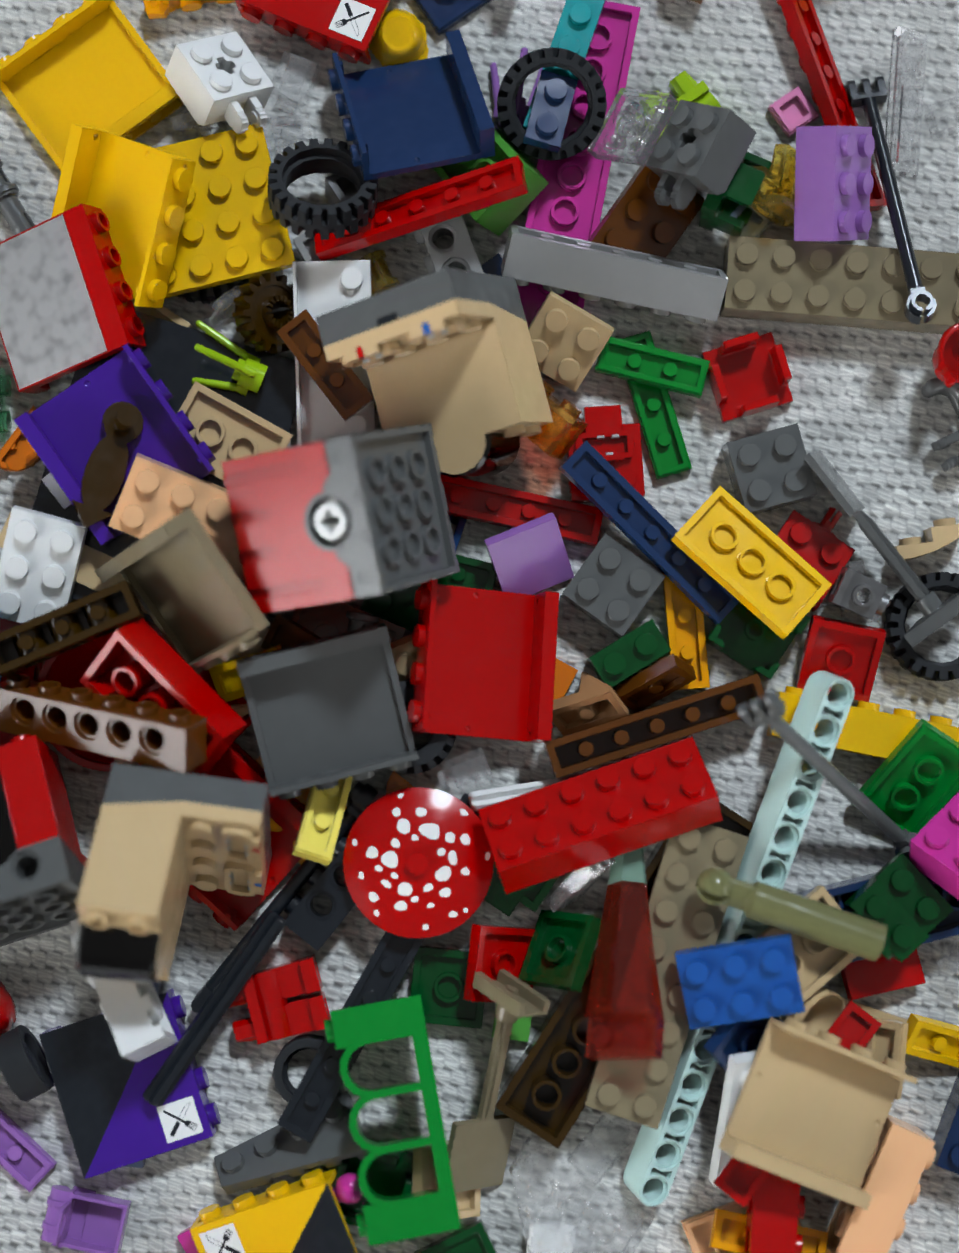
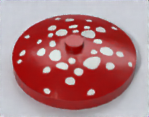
M412 787L384 795L362 812L350 830L345 844L343 871L352 900L362 914L373 924L401 937L430 938L456 929L477 911L491 884L493 854L481 820L468 805L457 797L441 790Z

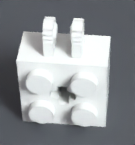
M237 31L185 42L175 46L165 72V77L198 125L205 126L226 120L237 134L245 133L246 130H249L250 122L256 128L267 125L268 117L264 108L274 85Z

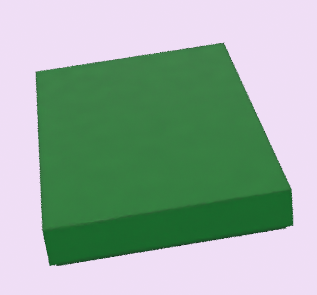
M921 718L859 790L902 830L906 829L908 832L918 833L959 791V743Z

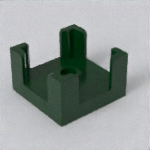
M739 602L719 624H714L706 636V643L751 673L759 674L760 679L763 681L771 680L780 666L778 662L795 636L804 630L811 617L805 615L791 633L782 640Z

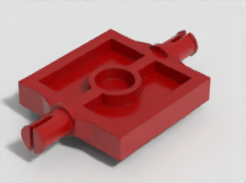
M834 507L828 508L820 523L813 522L793 510L777 533V536L832 584L810 609L812 612L818 609L838 578L842 567H845L855 552L853 548L839 540L832 532L842 517V513L838 510L831 521H829L836 511Z

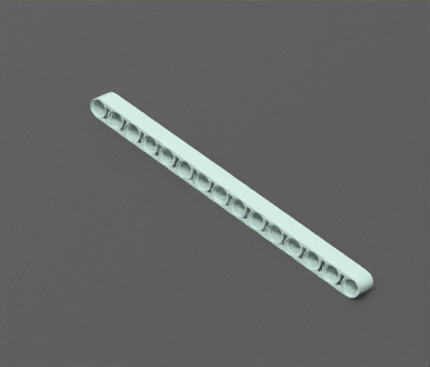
M817 671L808 678L790 725L830 762L855 693L854 687L848 680L827 671ZM785 741L751 829L736 878L750 884L760 881L780 889L784 887L824 777L808 762L804 761L801 766L804 759ZM728 906L716 945L735 942L736 939L737 941L755 939L769 925L746 918L744 911ZM720 1025L696 1029L689 1028L658 1130L641 1125L626 1165L623 1179L625 1185L647 1206L661 1204L670 1192L717 1066L716 1060L703 1046Z

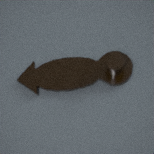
M123 401L113 403L102 416L101 424L105 438L97 444L85 466L81 480V502L72 500L84 529L112 516V514L103 510L111 504L123 483L128 466L129 452L127 444L136 439L143 429L144 420L142 413L131 403Z

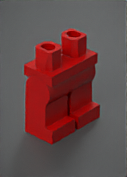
M315 954L252 973L229 1007L247 1004L250 1017L232 1022L236 1042L256 1040L257 1045L301 1033L325 1029L324 1020L331 1019L324 991L288 1000V998L322 990L323 985Z

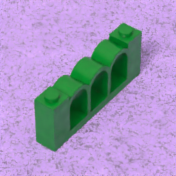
M421 995L331 1010V1019L324 1020L327 1042H335L336 1050L346 1048L340 1060V1075L344 1085L351 1093L359 1096L349 1115V1129L353 1140L362 1149L368 1151L363 1157L358 1174V1184L361 1192L368 1200L363 1202V1213L356 1214L360 1238L367 1236L370 1247L461 1229ZM412 1036L420 1080L371 1089L359 1086L351 1078L349 1059L357 1048L366 1044ZM422 1091L429 1134L388 1142H374L367 1139L361 1133L358 1126V1114L367 1102L377 1098ZM431 1145L438 1188L398 1196H382L370 1187L367 1180V1169L376 1157L385 1153Z

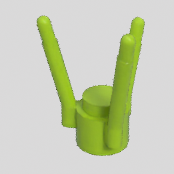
M197 320L195 324L198 328L241 358L237 362L212 349L196 344L194 349L197 352L235 369L231 379L238 382L232 383L193 377L191 382L194 384L196 381L205 387L235 391L246 396L248 390L257 393L268 366L260 363L261 358L249 354L201 320Z

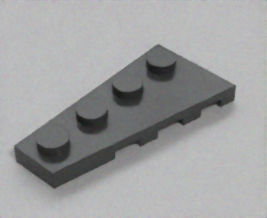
M348 1091L335 1097L310 1143L277 1125L215 1156L214 1161L221 1187L227 1194L273 1183L275 1177L290 1174L291 1177L306 1174V1169L321 1165L331 1168L342 1165V1160L356 1156L359 1160L363 1159L368 1151L362 1149L353 1140L349 1129V1115L354 1102ZM358 1116V1126H359V1129H360L361 1133L365 1136L364 1131H363V1128H362V1125H361V1122H360V1119H359V1116Z

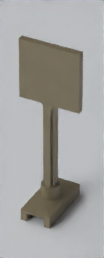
M505 969L499 970L496 981L482 972H475L472 986L497 1003L495 1012L497 1023L477 1117L475 1119L452 1122L447 1150L455 1193L502 1185L515 1120L505 1114L494 1116L513 1023L517 1021V1018L548 1015L551 1000Z

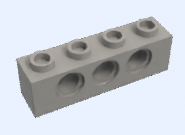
M462 215L413 231L418 245L425 242L429 256L423 257L429 274L447 267L484 273ZM442 235H449L454 239L453 245L445 250L438 249L435 246L436 239Z

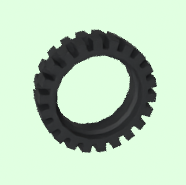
M553 47L532 51L517 60L505 74L497 98L499 121L511 143L531 157L551 161L569 158L587 148L602 128L607 109L605 88L595 68L577 53ZM556 66L569 70L581 81L587 93L588 109L584 122L574 134L562 140L558 153L523 143L526 130L523 129L516 113L515 100L520 85L529 74L544 67Z
M317 138L309 139L308 146L303 141L296 142L295 150L290 146L284 148L283 155L278 153L274 158V163L270 164L268 173L270 210L272 209L274 218L276 220L280 219V225L285 229L291 226L292 233L299 235L302 230H305L306 238L314 239L315 233L321 234V240H329V233H334L336 239L344 237L345 230L350 234L357 232L358 225L363 228L368 224V218L372 219L375 214L378 199V179L364 181L360 166H353L347 142L339 141L337 146L333 145V139L328 138L324 139V144H319ZM313 173H332L347 178L358 187L359 191L346 201L331 205H320L299 200L288 192L287 187L301 176Z
M935 572L919 576V579L930 592L944 591L952 594L959 592V574ZM904 585L893 596L885 613V641L891 649V655L894 659H897L900 663L899 665L904 670H908L916 677L931 681L958 679L959 657L951 662L944 663L926 660L915 652L904 638L906 634L905 621L907 613L916 601Z

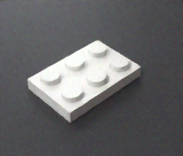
M16 505L12 507L0 559V618L24 623L71 602L88 528L84 529L82 523Z

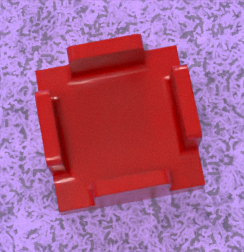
M757 331L722 342L719 348L701 354L702 359L710 361L707 376L722 424L793 402L788 385L792 375L782 344H775L772 332L759 335Z

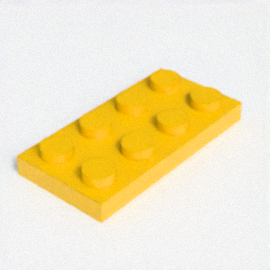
M721 486L715 490L671 539L676 546L782 640L791 633L832 585Z

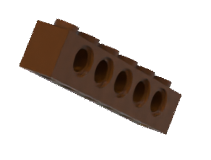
M25 674L9 675L7 680L0 683L1 732L15 735H36L41 741L185 774L206 762L207 717L193 715L188 709H165L158 707L157 703L151 701L137 703L125 700V697L119 694L100 695L93 693V690L90 688L79 687L72 689L63 687L58 681L40 682L30 680V676Z

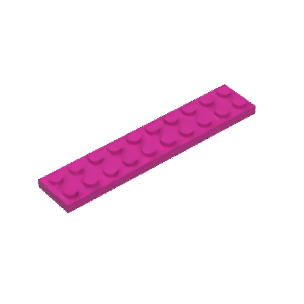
M605 1L586 56V60L595 68L602 79L606 92L607 109L603 126L594 141L578 154L561 160L538 159L536 168L549 184L529 204L526 228L588 241L600 224L641 7ZM578 80L563 139L571 136L584 122L587 113V93L580 80ZM529 282L528 286L517 285L528 327L549 294V291L543 289V285ZM565 290L563 294H558L584 309L585 299L579 297L578 292Z

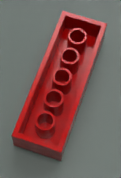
M693 736L478 809L506 894L722 820L719 796Z

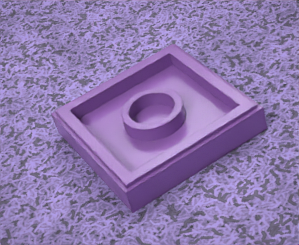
M552 512L484 540L501 591L532 595L574 577L557 519Z

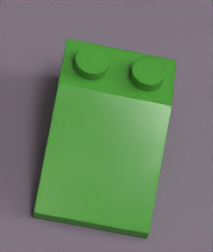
M493 123L495 128V156L435 167L433 169L442 180H446L518 155L523 163L528 193L469 213L477 223L500 236L549 182Z

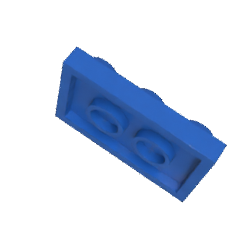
M790 933L679 950L675 953L690 1029L805 1012Z

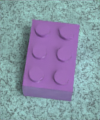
M839 125L796 127L794 241L869 240V231L872 227L870 194L874 185L871 174V156L875 149L872 127Z

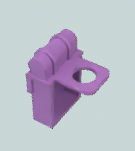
M52 1186L50 1196L47 1198L48 1207L45 1220L42 1221L41 1240L50 1242L52 1246H57V1248L66 1247L89 1253L121 1252L131 1206L130 1200L97 1194L96 1190L74 1186L71 1190L66 1186Z

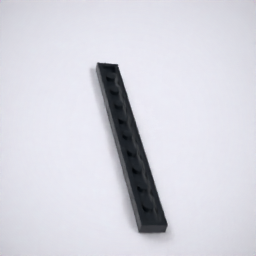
M464 793L460 800L469 806L468 794ZM474 811L475 814H476V815L479 817V819L481 820L480 815H479V812H478V811ZM386 931L343 1008L390 1000L425 938H406ZM327 1037L324 1039L278 1120V1125L307 1142H311L343 1085L340 1075V1060L346 1048L336 1050L335 1042L328 1043ZM364 1046L357 1048L352 1053L349 1059V1072Z

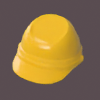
M393 9L386 11L369 49L375 58L379 60L382 67L427 59L428 45L425 24L421 23L416 16L406 10Z

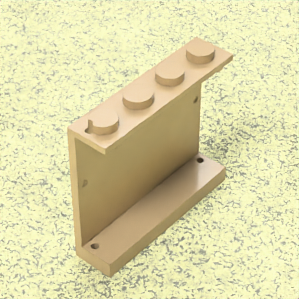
M787 1016L785 1022L770 1017L719 1148L733 1158L867 1210L873 1195L860 1188L871 1157L901 1081L907 1080L917 1084L918 1079L905 1073L907 1065L886 1056L883 1063L872 1059L874 1051L852 1043L850 1049L839 1045L842 1038L821 1029L816 1036L806 1031L808 1024L793 1017Z

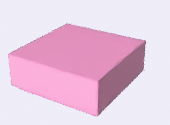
M799 86L768 107V111L788 138L796 133V127L807 126L819 116Z

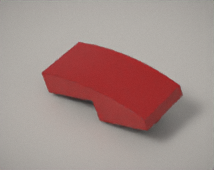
M917 949L903 962L896 960L894 957L888 961L883 955H880L875 962L863 959L851 962L841 970L848 1001L926 983Z

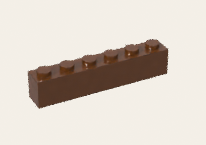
M754 674L544 742V746L554 777L559 778L741 719L737 713V706L743 703L750 705V700L756 697H760L763 700V694L765 693L759 674Z

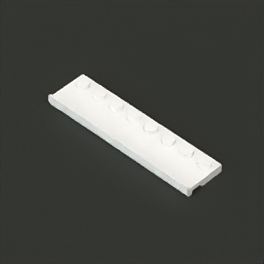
M370 260L292 261L294 318L306 309L316 321L315 317L372 296ZM295 357L298 446L376 431L375 400L345 422ZM362 365L352 367L351 369L373 396L367 369H363Z

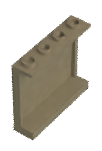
M190 507L95 570L102 583L119 572L121 573L123 578L132 585L137 598L170 646L197 674L203 670L207 671L220 661L224 662L239 651L243 652L261 639L257 633L269 625Z

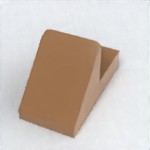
M582 672L579 692L553 701L552 722L561 734L565 736L628 716L629 710L611 686L586 672Z

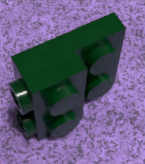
M901 852L844 902L851 910L850 913L887 925V936L881 954L888 961L894 957L900 962H903L930 937L928 933L954 910Z

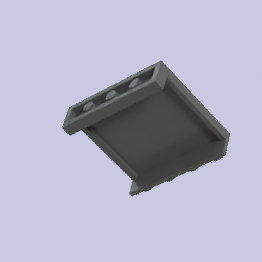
M385 623L237 659L236 665L245 692L269 786L270 797L279 795L280 800L290 799L301 795V789L316 786V790L329 789L337 786L339 779L353 776L354 781L364 780L375 776V770L389 767L390 771H399L411 767V761L419 759Z

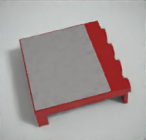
M81 203L0 242V336L19 392L33 394L45 392L50 389V382L124 350L122 346L128 344L130 347H146L143 337L144 326L135 313L132 303L133 293L131 287L124 279L120 267L122 262L121 256L113 246L109 234L110 223L101 208Z

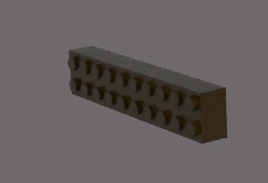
M720 803L722 820L710 825L749 837L753 823ZM667 839L657 843L645 862L646 884H631L599 934L581 993L567 990L562 992L498 1093L496 1109L557 1149H559L585 1108V1098Z

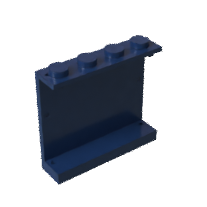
M460 30L445 32L446 55L344 74L342 60L339 61L337 52L332 53L333 69L327 70L331 92L338 91V94H335L338 116L346 117L342 119L346 142L353 141V144L349 145L352 163L354 167L360 166L364 181L495 156V128Z

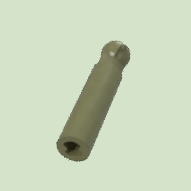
M721 868L704 870L696 882L698 896L709 905L724 904L744 911L746 918L874 962L882 952L887 936V925L760 881H756L754 884L731 877L728 872Z

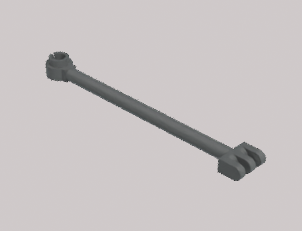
M769 691L763 694V700L760 697H756L750 700V705L743 703L737 706L739 717L752 729L764 724L769 726L893 841L895 855L901 852L909 859L910 840L917 833L908 832L906 829L902 830L782 718L785 715V702L773 691Z

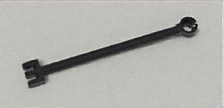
M883 76L874 78L875 90H872L869 78L860 79L861 92H857L854 80L846 81L847 96L851 107L863 106L867 126L872 127V136L875 141L874 155L908 289V298L904 308L905 317L913 324H920L923 307H919L916 302L920 301L927 304L923 320L924 323H927L932 319L937 304L934 297L922 285L877 105L886 103L888 93Z
M358 782L350 791L347 799L350 805L344 811L336 845L377 796L378 791L368 783L364 786L361 782ZM307 859L302 863L220 967L196 994L191 1003V1009L195 1013H198L266 913L274 911L280 915L321 865L320 863Z

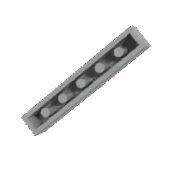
M510 224L501 263L502 276L515 278L516 284L519 286H528L529 282L543 285V289L546 291H553L557 294H563L565 290L578 292V296L586 300L599 301L600 297L614 300V304L623 308L634 309L636 305L649 307L650 312L661 316H670L671 312L685 315L684 318L686 320L699 324H704L706 320L717 322L728 284V278L722 269Z

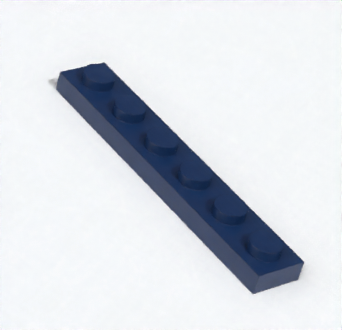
M587 441L583 442L558 468L714 624H719L739 603L732 594L671 541L678 531Z

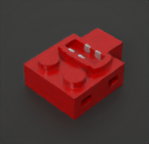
M621 405L584 407L582 412L583 427L566 428L567 459L583 442L587 441L645 497L640 423L622 424ZM569 480L570 501L575 503H592Z

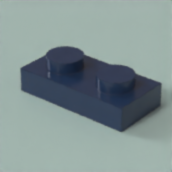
M545 70L541 71L523 143L556 153L559 152L577 84L576 79Z

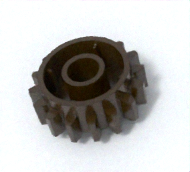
M274 272L250 277L248 284L240 285L241 293L239 297L233 300L236 303L235 311L232 313L237 325L236 331L241 333L246 345L252 344L255 346V352L257 353L267 351L268 355L291 351L277 331L294 319L293 284L287 285V276H275Z

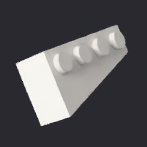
M79 918L71 921L70 923L74 933L70 934L72 944L79 955L83 954L87 965L84 968L91 986L94 989L96 988L101 1001L99 1002L101 1011L110 1025L121 1056L139 1062L178 1043L179 1041L153 983L141 982L133 976L126 975L109 978L99 975L96 971H92L88 951L94 928L85 923H80Z

